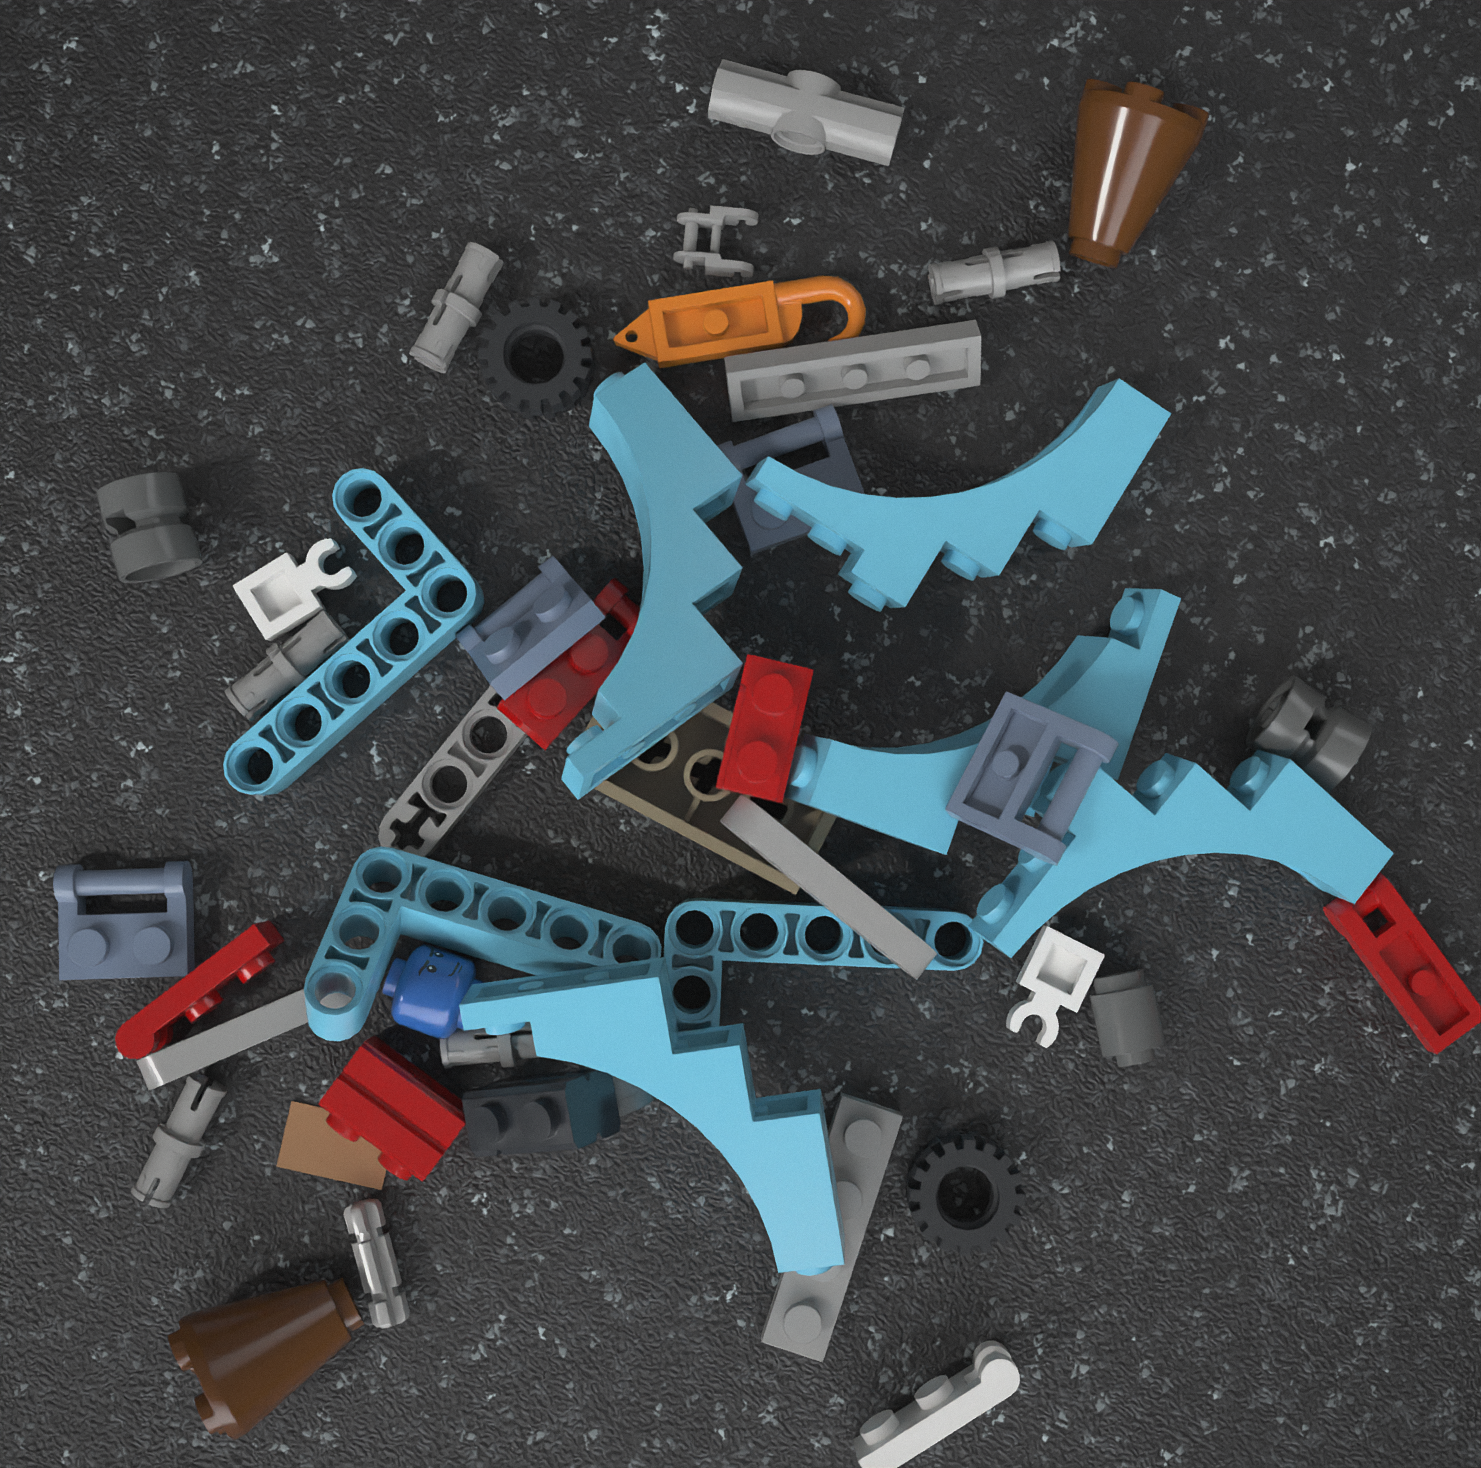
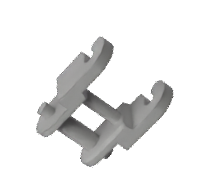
M710 205V214L698 213V209L689 208L688 212L677 215V222L685 225L683 251L675 252L673 260L684 264V269H693V265L705 266V275L732 277L734 272H740L742 277H752L754 272L752 264L743 261L721 259L719 253L721 230L724 229L725 225L736 226L739 220H745L746 225L754 226L758 223L759 214L750 209ZM698 228L712 229L710 253L696 251Z

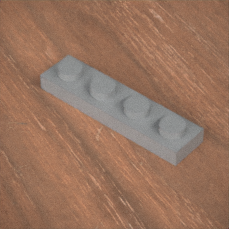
M970 320L724 357L732 421L737 422L811 411L830 404L833 407L980 386L981 333L977 321Z
M842 1092L840 1093L828 1130V1137L845 1234V1265L833 1266L827 1272L811 1276L801 1275L796 1271L781 1273L761 1334V1342L823 1363L903 1118L901 1112Z

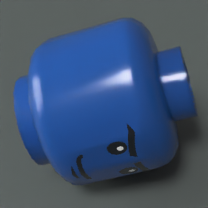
M424 944L417 947L407 961L400 958L394 960L383 987V994L393 998L391 1014L396 1023L438 1039H445L450 1037L457 1028L464 1030L459 1004L473 984L484 982L476 979V966L470 959Z

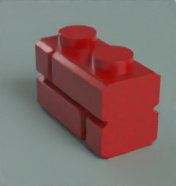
M747 654L716 783L717 789L776 803L783 802L814 670Z
M376 1035L364 1041L318 1104L330 1113L326 1118V1122L335 1132L352 1142H357L360 1137H363L381 1151L377 1157L380 1164L396 1177L406 1181L414 1175L423 1182L466 1125L462 1099Z

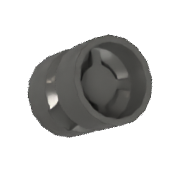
M154 472L134 475L106 484L97 490L96 497L104 527L109 531L117 533V538L111 543L110 549L119 581L123 583L153 581L182 574L201 565L203 560L194 527L182 523L181 520L187 514L189 508L178 474Z
M1293 675L1283 681L1262 706L1248 731L1246 744L1256 751L1258 749L1291 759L1320 787L1328 792L1336 787L1355 765L1369 741L1372 728L1368 722L1341 705L1329 709L1326 708L1325 695Z

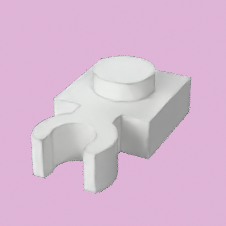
M329 538L315 543L307 554L306 562L300 566L294 557L286 552L233 585V588L265 640L273 642L325 609L316 594L324 588L331 590L343 589L356 579L355 571L349 566L341 569L334 575H327L323 568L324 560L327 556L340 549L336 541Z
M1043 925L1016 979L1018 984L1032 991L1027 1000L1018 1002L1011 1008L1007 1016L1006 1027L1017 1033L1027 1016L1032 1014L1039 1015L1043 1026L1036 1042L1045 1048L1049 1047L1056 1039L1059 1030L1058 1019L1055 1015L1059 1006L1062 1005L1076 1013L1078 1012L1105 955Z

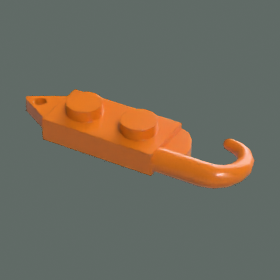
M816 276L773 283L772 280L648 300L649 309L620 331L613 339L616 346L658 361L659 368L721 359L733 355L781 349L792 343L799 332L803 304L830 300L841 303L848 313L846 328L828 341L859 337L865 325L866 308L862 296L856 288L839 277ZM634 334L638 338L635 342H628L626 340L627 336Z

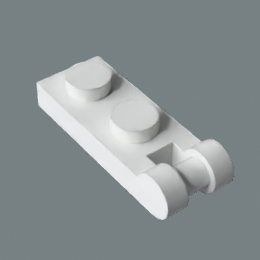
M997 1341L981 1343L973 1353L972 1365L949 1379L946 1375L931 1379L917 1390L914 1395L915 1401L896 1413H893L892 1410H884L866 1421L860 1428L861 1435L853 1439L860 1466L862 1468H897L1011 1396L1019 1386L1020 1374L1006 1347Z

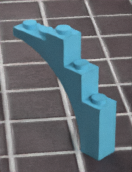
M1120 378L1097 387L1074 420L1055 440L1033 458L1002 477L980 487L959 493L911 498L861 494L833 487L802 475L769 456L757 463L745 485L757 492L754 502L768 513L784 521H787L791 514L810 526L812 529L808 537L824 549L836 555H841L844 549L849 551L851 554L838 575L852 583L848 591L851 596L864 605L881 612L885 605L889 608L906 607L939 551L945 554L941 562L948 569L968 580L974 581L977 575L981 578L1000 575L1032 522L1036 524L1033 533L1055 548L1065 550L1067 546L1072 548L1091 545L1171 413Z
M1257 749L1252 757L1244 760L1237 766L1231 775L1230 785L1225 789L1197 763L1165 753L1160 760L1155 761L1142 772L1136 784L1137 790L1133 795L1128 793L1099 767L1062 840V843L1066 845V849L1058 865L1044 862L1021 849L1017 865L1002 884L995 885L982 897L977 907V915L968 927L988 943L1012 958L1030 936L1047 920L1092 887L1122 872L1150 862L1181 855L1204 853L1243 854L1277 861L1299 873L1318 889L1355 904L1394 853L1291 759ZM1072 756L1066 764H1061L1052 770L1042 783L1041 795L1031 807L1042 818L1073 759Z

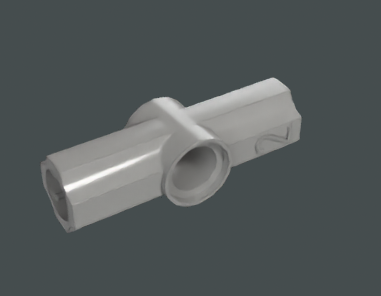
M722 59L719 68H717L708 107V118L771 134L772 140L778 145L797 153L817 155L823 153L826 149L886 166L890 165L904 113L903 107L841 91L840 85L837 82L817 72L794 70L789 72L787 76L724 59Z

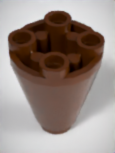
M1087 79L1079 101L1068 227V237L1073 239L1069 254L1091 263L1117 268L1121 254L1127 255L1201 141L1210 114L1203 109L1182 103H1173L1172 108L1161 103L1165 93L1146 84L1127 82L1122 93L1123 90L1116 85L1101 80Z
M342 1277L329 1285L324 1279L194 1311L179 1320L180 1329L169 1334L167 1337L173 1355L181 1370L185 1372L191 1369L196 1374L204 1391L195 1396L194 1401L209 1434L218 1431L222 1435L226 1432L230 1438L236 1440L247 1434L352 1339L350 1332L365 1324L354 1298Z

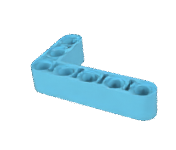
M360 468L343 474L333 490V505L342 520L406 591L232 744L226 752L223 762L224 775L229 784L241 793L273 795L288 788L456 638L455 634L469 623L472 624L482 612L484 595L477 580L400 494L373 470ZM368 488L380 489L382 500L377 511L366 517L356 516L353 505L357 495ZM417 534L422 536L424 539V551L421 557L412 564H399L395 556L398 542L407 535ZM450 581L464 582L467 588V598L463 606L454 612H442L437 605V595L440 588ZM402 623H414L419 634L416 647L406 655H395L390 647L392 631ZM363 664L370 673L371 681L369 688L358 698H350L343 690L342 681L344 674L354 665ZM313 706L321 715L322 726L316 737L309 741H304L296 732V718L302 710ZM264 749L273 760V770L265 782L257 784L248 773V763L256 751Z
M381 846L369 849L361 854L351 870L305 980L306 1015L309 1027L317 1036L325 1040L342 1041L357 1034L366 1022L400 934L533 975L619 964L615 958L622 955L633 956L639 959V961L660 958L661 944L654 931L642 923L402 850ZM381 881L390 882L397 886L392 891L385 893L375 892L368 888L372 884ZM449 900L459 907L452 911L443 912L431 908L430 905L435 901ZM506 918L517 922L520 927L505 931L494 927L492 922ZM358 936L368 937L375 941L370 947L361 950L352 949L345 945V942ZM560 937H571L582 946L577 949L568 950L557 946L553 941ZM333 993H342L352 998L350 1003L336 1009L327 1008L320 1004L324 997Z
M691 898L685 899L674 907L667 918L665 926L664 957L666 958L678 1032L719 1027L722 961L899 968L882 953L874 951L865 939L820 903ZM881 906L936 951L937 955L925 970L955 971L965 969L975 963L981 954L984 943L983 938L968 927L973 919L964 913L941 908ZM697 910L704 912L713 923L714 930L712 936L701 945L687 944L681 940L677 933V921L687 911ZM756 913L769 915L777 925L775 939L771 944L762 948L750 947L740 936V928L743 921L748 916ZM820 916L832 917L837 921L840 928L839 940L835 946L824 951L812 949L805 940L807 925L811 920ZM958 922L966 933L965 946L954 956L946 957L940 955L934 943L937 930L945 923ZM684 976H698L708 984L711 994L703 1006L690 1009L683 1007L676 1000L673 988L677 981Z

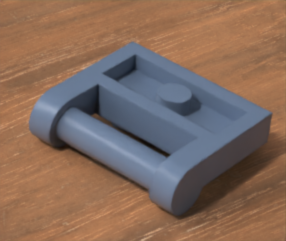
M832 404L813 410L814 417L738 445L733 446L731 440L717 445L742 474L732 504L751 555L806 536L812 528L791 514L787 521H784L758 506L754 502L757 492L745 485L746 480L742 469L756 465L768 456L775 458L822 441L828 458L794 469V471L833 487L865 494L846 445L839 418Z
M553 555L538 567L542 571L538 576L475 627L469 623L455 634V637L469 653L489 684L504 701L606 618Z
M1006 691L945 810L951 817L1023 849L1044 862L1058 865L1066 849V845L1062 843V840L1101 763H1110L1119 743L1104 732ZM1061 743L1067 744L1077 749V752L1038 828L1035 829L1022 823L1021 821Z
M168 861L164 868L84 870L80 864L57 866L53 878V888L58 902L59 980L186 976L195 969L193 872L189 861ZM165 893L167 898V912L86 914V896Z

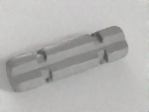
M378 1199L361 1200L345 1208L344 1218L348 1233H355L357 1239L352 1243V1248L364 1293H371L372 1300L367 1303L372 1323L375 1327L389 1328L407 1320L410 1315V1309L405 1292L399 1293L397 1288L402 1283L390 1234L389 1232L384 1234L382 1232L381 1226L386 1224L382 1204Z

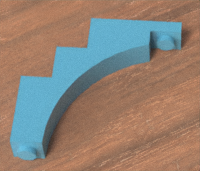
M646 363L641 364L626 375L623 372L614 373L597 387L594 392L589 422L590 429L607 450L619 471L632 501L641 536L644 572L642 602L637 624L618 663L599 688L592 711L593 717L603 727L604 731L598 725H595L580 734L566 750L569 756L566 758L561 780L577 799L583 797L733 687L743 665L741 660L703 617L705 613L732 595L743 568L705 524L732 505L742 474Z
M1125 588L1122 599L1116 604L1111 614V630L1108 638L1077 635L1059 662L1034 688L1021 697L1104 732L1115 739L1119 744L1110 763L1102 762L1100 768L1115 780H1118L1181 600V598L1162 589ZM991 719L951 737L926 744L898 748L859 747L805 734L801 745L795 748L784 797L916 846L947 855L958 820L951 817L945 808ZM1061 743L1053 761L1059 764H1066L1071 756H1075L1077 749ZM1052 763L1050 764L1025 815L1034 817L1035 811L1031 807L1041 795L1040 789L1042 783L1048 776Z
M665 957L473 984L459 1004L464 1031L485 1028L486 1034L502 1035L515 1032L523 1028L525 1022H530L536 1056L573 1062L606 1072L641 1088L666 1103L697 1127L723 1154L741 1178L757 1206L772 1244L778 1273L796 1271L798 1274L811 1276L827 1272L833 1266L845 1265V1234L821 1089L756 1098L743 1023L678 1032Z

